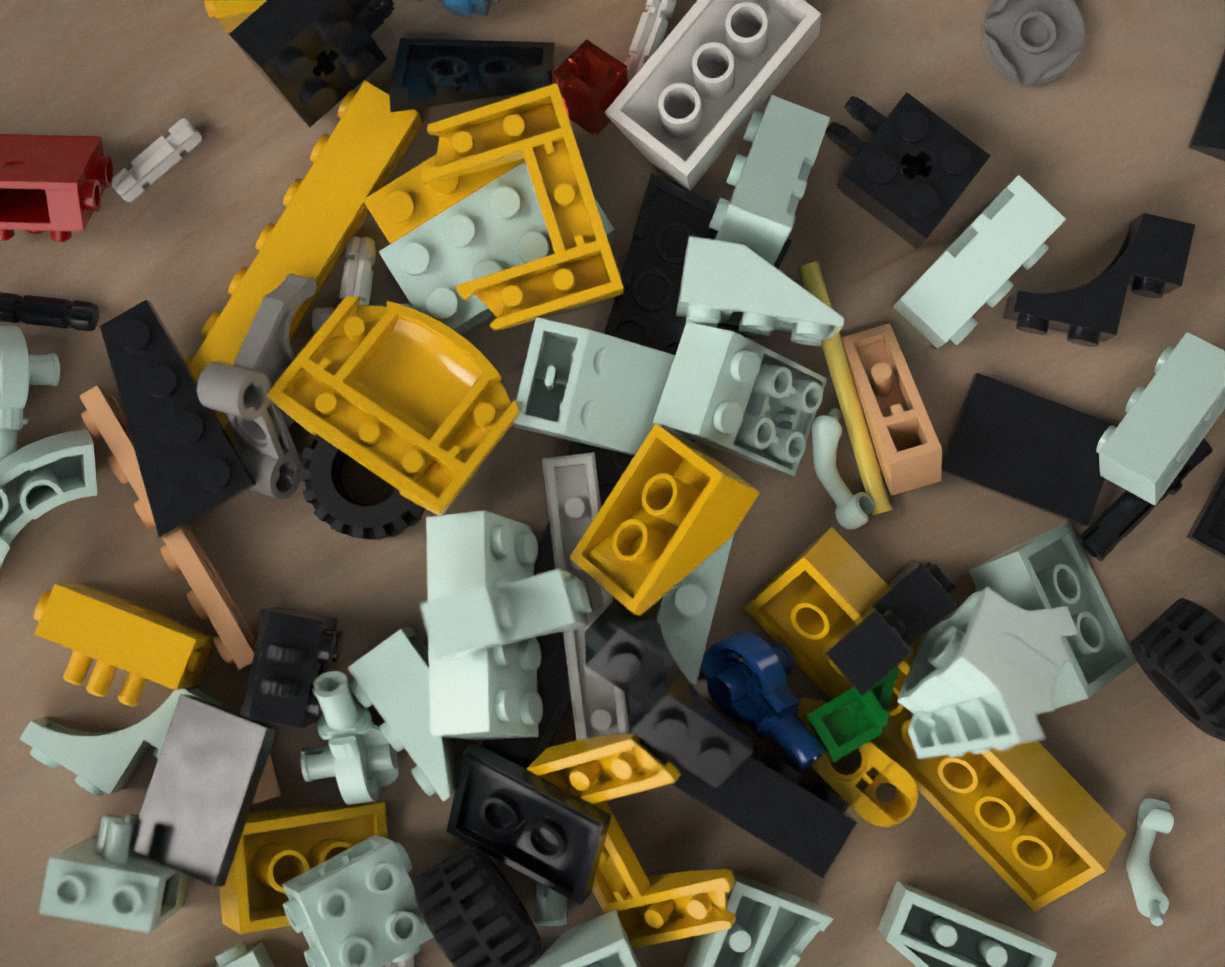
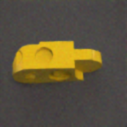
M811 697L799 698L800 704L797 715L812 735L816 737L804 716L827 702L823 698H820V700ZM874 739L858 748L861 752L862 762L855 770L843 771L837 768L830 761L826 752L811 765L844 800L850 803V806L864 820L875 826L890 827L899 824L907 819L917 806L919 792L915 777L904 764ZM882 783H890L895 785L897 795L891 801H882L877 796V787Z

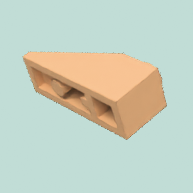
M885 324L841 337L878 463L891 496L940 482L942 480V447L891 324Z

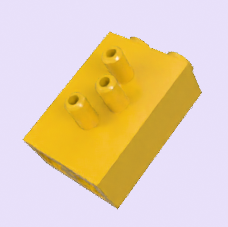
M54 583L52 591L46 590L42 594L34 613V619L39 621L34 635L73 650L63 675L65 681L75 685L84 684L92 661L95 658L97 662L86 686L87 692L99 697L106 696L117 668L128 671L118 695V700L120 703L131 707L138 705L148 680L173 690L199 685L215 645L213 638L216 635L84 583Z

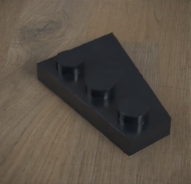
M400 38L389 94L390 112L518 94L552 85L554 42Z

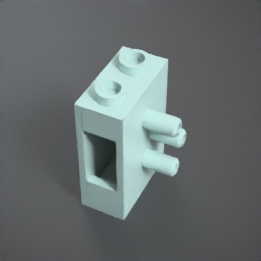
M129 814L125 817V821L119 816L105 815L101 820L98 838L89 837L49 857L39 914L150 933L183 908L189 875L129 849L139 815Z

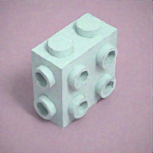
M375 834L282 884L289 901L283 903L285 914L297 933L303 931L310 949L304 952L309 967H382L391 961L398 963L415 956L421 950L420 945L434 937L417 905L414 887L408 875V872L412 870V864L407 852L399 842L395 843L392 840Z

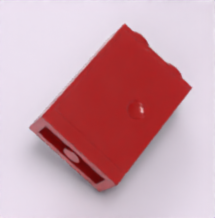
M0 134V241L10 240L15 235L14 230H26L31 234H41L44 231H50V237L55 242L68 241L72 237L71 231L84 232L93 212H98L100 209L101 196L105 188H110L112 185L113 164L110 156H104L102 137Z

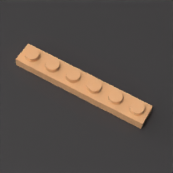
M97 385L79 396L87 409L81 413L82 419L96 439L103 437L113 453V455L107 458L112 471L122 484L130 482L139 498L138 501L134 502V507L147 528L152 529L156 526L124 412L111 390ZM188 524L169 536L162 538L166 544L160 548L162 556L170 569L176 575L182 572L192 590L187 593L188 600L202 620L208 617L218 633V636L213 638V641L223 660L228 665L235 662L239 670L251 667L257 639L190 525Z

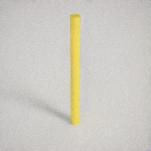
M811 262L798 267L805 290L832 309L819 262ZM838 332L831 340L826 339L822 341V349L865 492L875 501V508L872 511L873 516L892 510V506L842 339Z

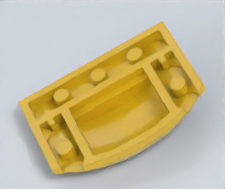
M346 296L266 395L274 404L314 436L318 434L397 488L400 495L442 516L518 418L520 412L515 400L512 403L510 402L507 392L501 383V375L490 361L467 339L452 328L431 316L398 303L387 301V307L359 306V297Z

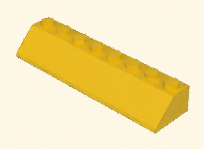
M831 526L784 568L744 609L776 643H782L790 650L794 662L833 700L854 686L825 655L822 649L860 616L881 595L888 585ZM922 636L909 646L913 652L897 665L900 670L898 679L894 684L888 710L890 713L887 725L882 728L881 735L874 738V740L910 770L916 779L918 791L1034 912L1104 873L1127 833L1038 740L1018 743L1010 749L997 750L995 747H992L988 752L977 754L967 751L964 756L950 757L948 755L918 759L908 733L914 713L897 702Z

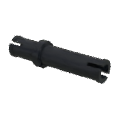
M1205 439L1201 441L1156 506L1169 494L1175 495L1182 488L1181 482L1212 453V447ZM1126 490L1092 525L1077 537V540L1091 556L1096 557L1098 561L1102 562L1114 547L1146 518L1156 506Z

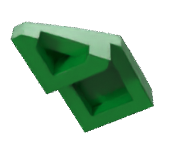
M898 666L863 696L853 687L804 716L821 745L826 748V754L832 763L881 735L882 728L887 725L890 713L888 711L900 670Z

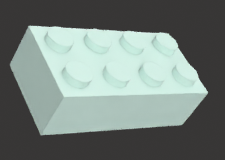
M524 161L379 251V254L415 310L437 319L458 334L463 335L494 314L476 295L466 302L458 294L456 285L555 254ZM595 199L608 242L611 243L614 241L615 229Z
M487 511L426 517L428 602L483 585L499 587L534 576V563L538 557V544L533 534V526ZM428 635L430 736L479 741L539 737L538 723L542 719L543 705L541 697L537 693V669L541 663V649L536 637L484 649L448 660H435Z

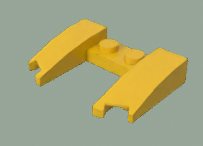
M557 83L428 124V134L439 136L435 167L421 166L420 176L423 184L427 185L524 159L555 254L456 285L458 294L466 302L476 295L497 317L490 324L494 331L535 321L536 317L546 318L623 294L624 288Z
M634 733L602 735L549 747L526 769L612 815L591 890L604 914L616 909L633 949L730 929L736 922V915L727 909L726 892L729 893L734 887V876L731 869L683 871L647 877L606 800L675 782L681 775L670 762L664 765L640 744L639 740L641 738Z

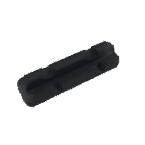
M0 292L1 322L19 323L21 320L22 323L66 329L70 325L75 330L93 331L97 327L99 309L92 302L74 300L71 304L67 299L25 295L22 299V296H18V294Z

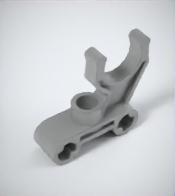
M288 274L286 279L275 290L264 296L234 363L213 361L201 372L197 385L198 399L203 406L227 414L240 446L237 452L256 484L249 490L279 500L289 498L296 491L300 483V469H302L288 430V427L295 420L274 404L266 394L315 335L310 334L303 346L293 353L289 342V328L292 317L303 301L314 296L317 287L315 280L296 274Z

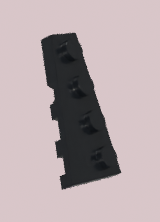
M146 299L101 325L100 329L159 538L169 536L255 486L254 480L213 409L203 406L199 401L197 394L198 383L152 303Z

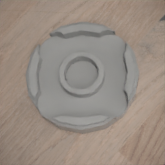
M996 0L989 8L981 27L982 50L990 67L1004 80L1022 87H1043L1061 79L1080 59L1083 51L1084 36L1086 35V21L1077 2L1074 0Z

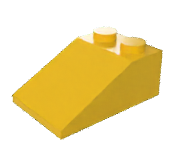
M655 423L569 558L633 614L641 616L732 537L760 492L694 442Z
M385 802L289 808L249 813L225 886H219L222 924L240 935L290 926L291 924L283 908V903L289 901L282 884L375 834L388 839Z

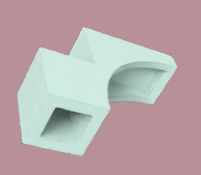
M562 569L553 570L499 587L483 585L420 604L435 660H448L528 638L589 626L586 613L594 611L591 595L585 580L579 581L575 574Z
M192 686L174 690L170 697L150 716L123 730L112 732L81 731L63 726L44 717L30 721L19 739L32 747L29 753L39 762L52 768H58L59 765H62L75 773L77 776L74 781L83 789L98 796H102L104 792L111 795L123 790L150 745L156 747L153 755L159 758L180 694L192 695L230 711L233 709L198 687Z

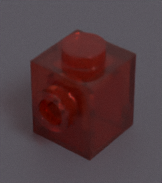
M588 39L553 72V83L558 84L568 118L596 137L611 122L606 116L605 111L628 85L627 65Z

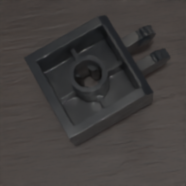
M267 0L229 35L276 93L311 127L340 102L349 91L358 86L387 60V57L371 37V34L384 23L385 19H389V16L393 14L392 11L395 9L393 7L394 2L392 0Z
M908 92L905 93L887 118L862 99L851 96L844 105L845 109L852 118L872 131L874 135L866 144L848 128L833 121L825 131L827 137L854 158V161L840 178L837 186L847 197L914 248L918 249L937 227L991 155ZM912 163L921 170L920 174L922 176L916 175L912 180L907 178L903 174L907 169V165L901 164L910 165Z
M279 607L260 608L258 636L245 702L241 706L240 716L303 729L317 722L321 713L323 714L318 698L314 694L313 688L315 687L313 684L320 675L328 672L331 661L338 662L343 643V631L336 630L338 618Z

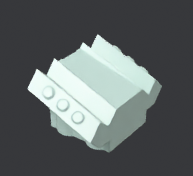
M986 587L981 592L973 593L959 608L949 615L946 614L923 634L897 699V702L914 713L908 733L918 759L948 755L950 757L964 756L967 751L977 754L988 752L992 747H995L997 750L1010 749L1018 743L1045 739L1035 714L1055 711L1051 703L1052 691L1062 664L1071 662L1061 638L1079 634L1067 606L1027 611L1006 601L993 590Z

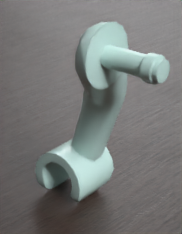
M834 408L830 410L828 416H819L812 424L814 470L816 476L837 506L835 514L838 523L847 530H855L868 522V514L874 510L875 501L864 492H858L853 496L838 472L836 456L839 438L842 435V427L838 421L842 417V412L840 409Z
M1147 798L1138 807L1136 819L1138 827L1126 859V868L1138 911L1142 915L1149 917L1153 925L1161 926L1164 922L1163 914L1169 908V900L1149 865L1150 852L1157 832L1168 834L1173 827L1174 817L1169 813L1170 805L1168 802Z

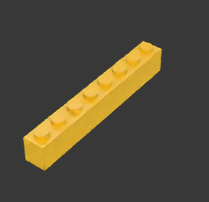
M365 80L358 92L355 90L348 92L338 109L337 117L340 118V121L330 136L327 134L322 135L314 146L310 155V161L313 162L310 170L303 180L297 178L290 185L283 199V205L286 208L276 224L270 222L263 229L255 245V249L259 251L249 269L242 267L232 279L228 288V293L232 296L221 313L215 311L205 323L200 335L204 342L194 358L189 355L184 359L197 383L201 372L213 361L234 363L264 296L275 290L286 279L288 274H296L315 280L317 287L314 296L303 301L294 312L289 328V342L291 341L344 255L348 240L356 235L370 211L363 202V199L387 185L422 128L423 122L419 112L414 109L390 112L389 94ZM213 410L229 439H231L234 431L227 414Z

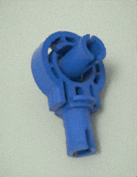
M745 631L735 632L713 644L704 653L701 663V671L707 680V688L712 701L735 721L748 724L759 738L771 735L786 752L799 772L807 769L819 760L823 753L826 752V748L821 745L798 717L799 699L787 686L786 675L790 674L791 670L795 667L794 658L790 650L782 643H773L769 646L760 637ZM744 656L743 662L737 661V659Z

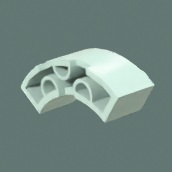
M88 429L69 431L43 438L22 447L0 461V567L10 549V543L31 519H37L51 509L69 501L97 495L94 443Z

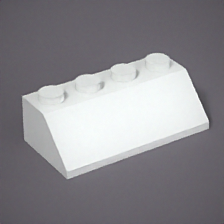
M697 0L609 106L605 114L653 165L690 192L749 121L753 111L759 109L820 35L821 13L805 0Z

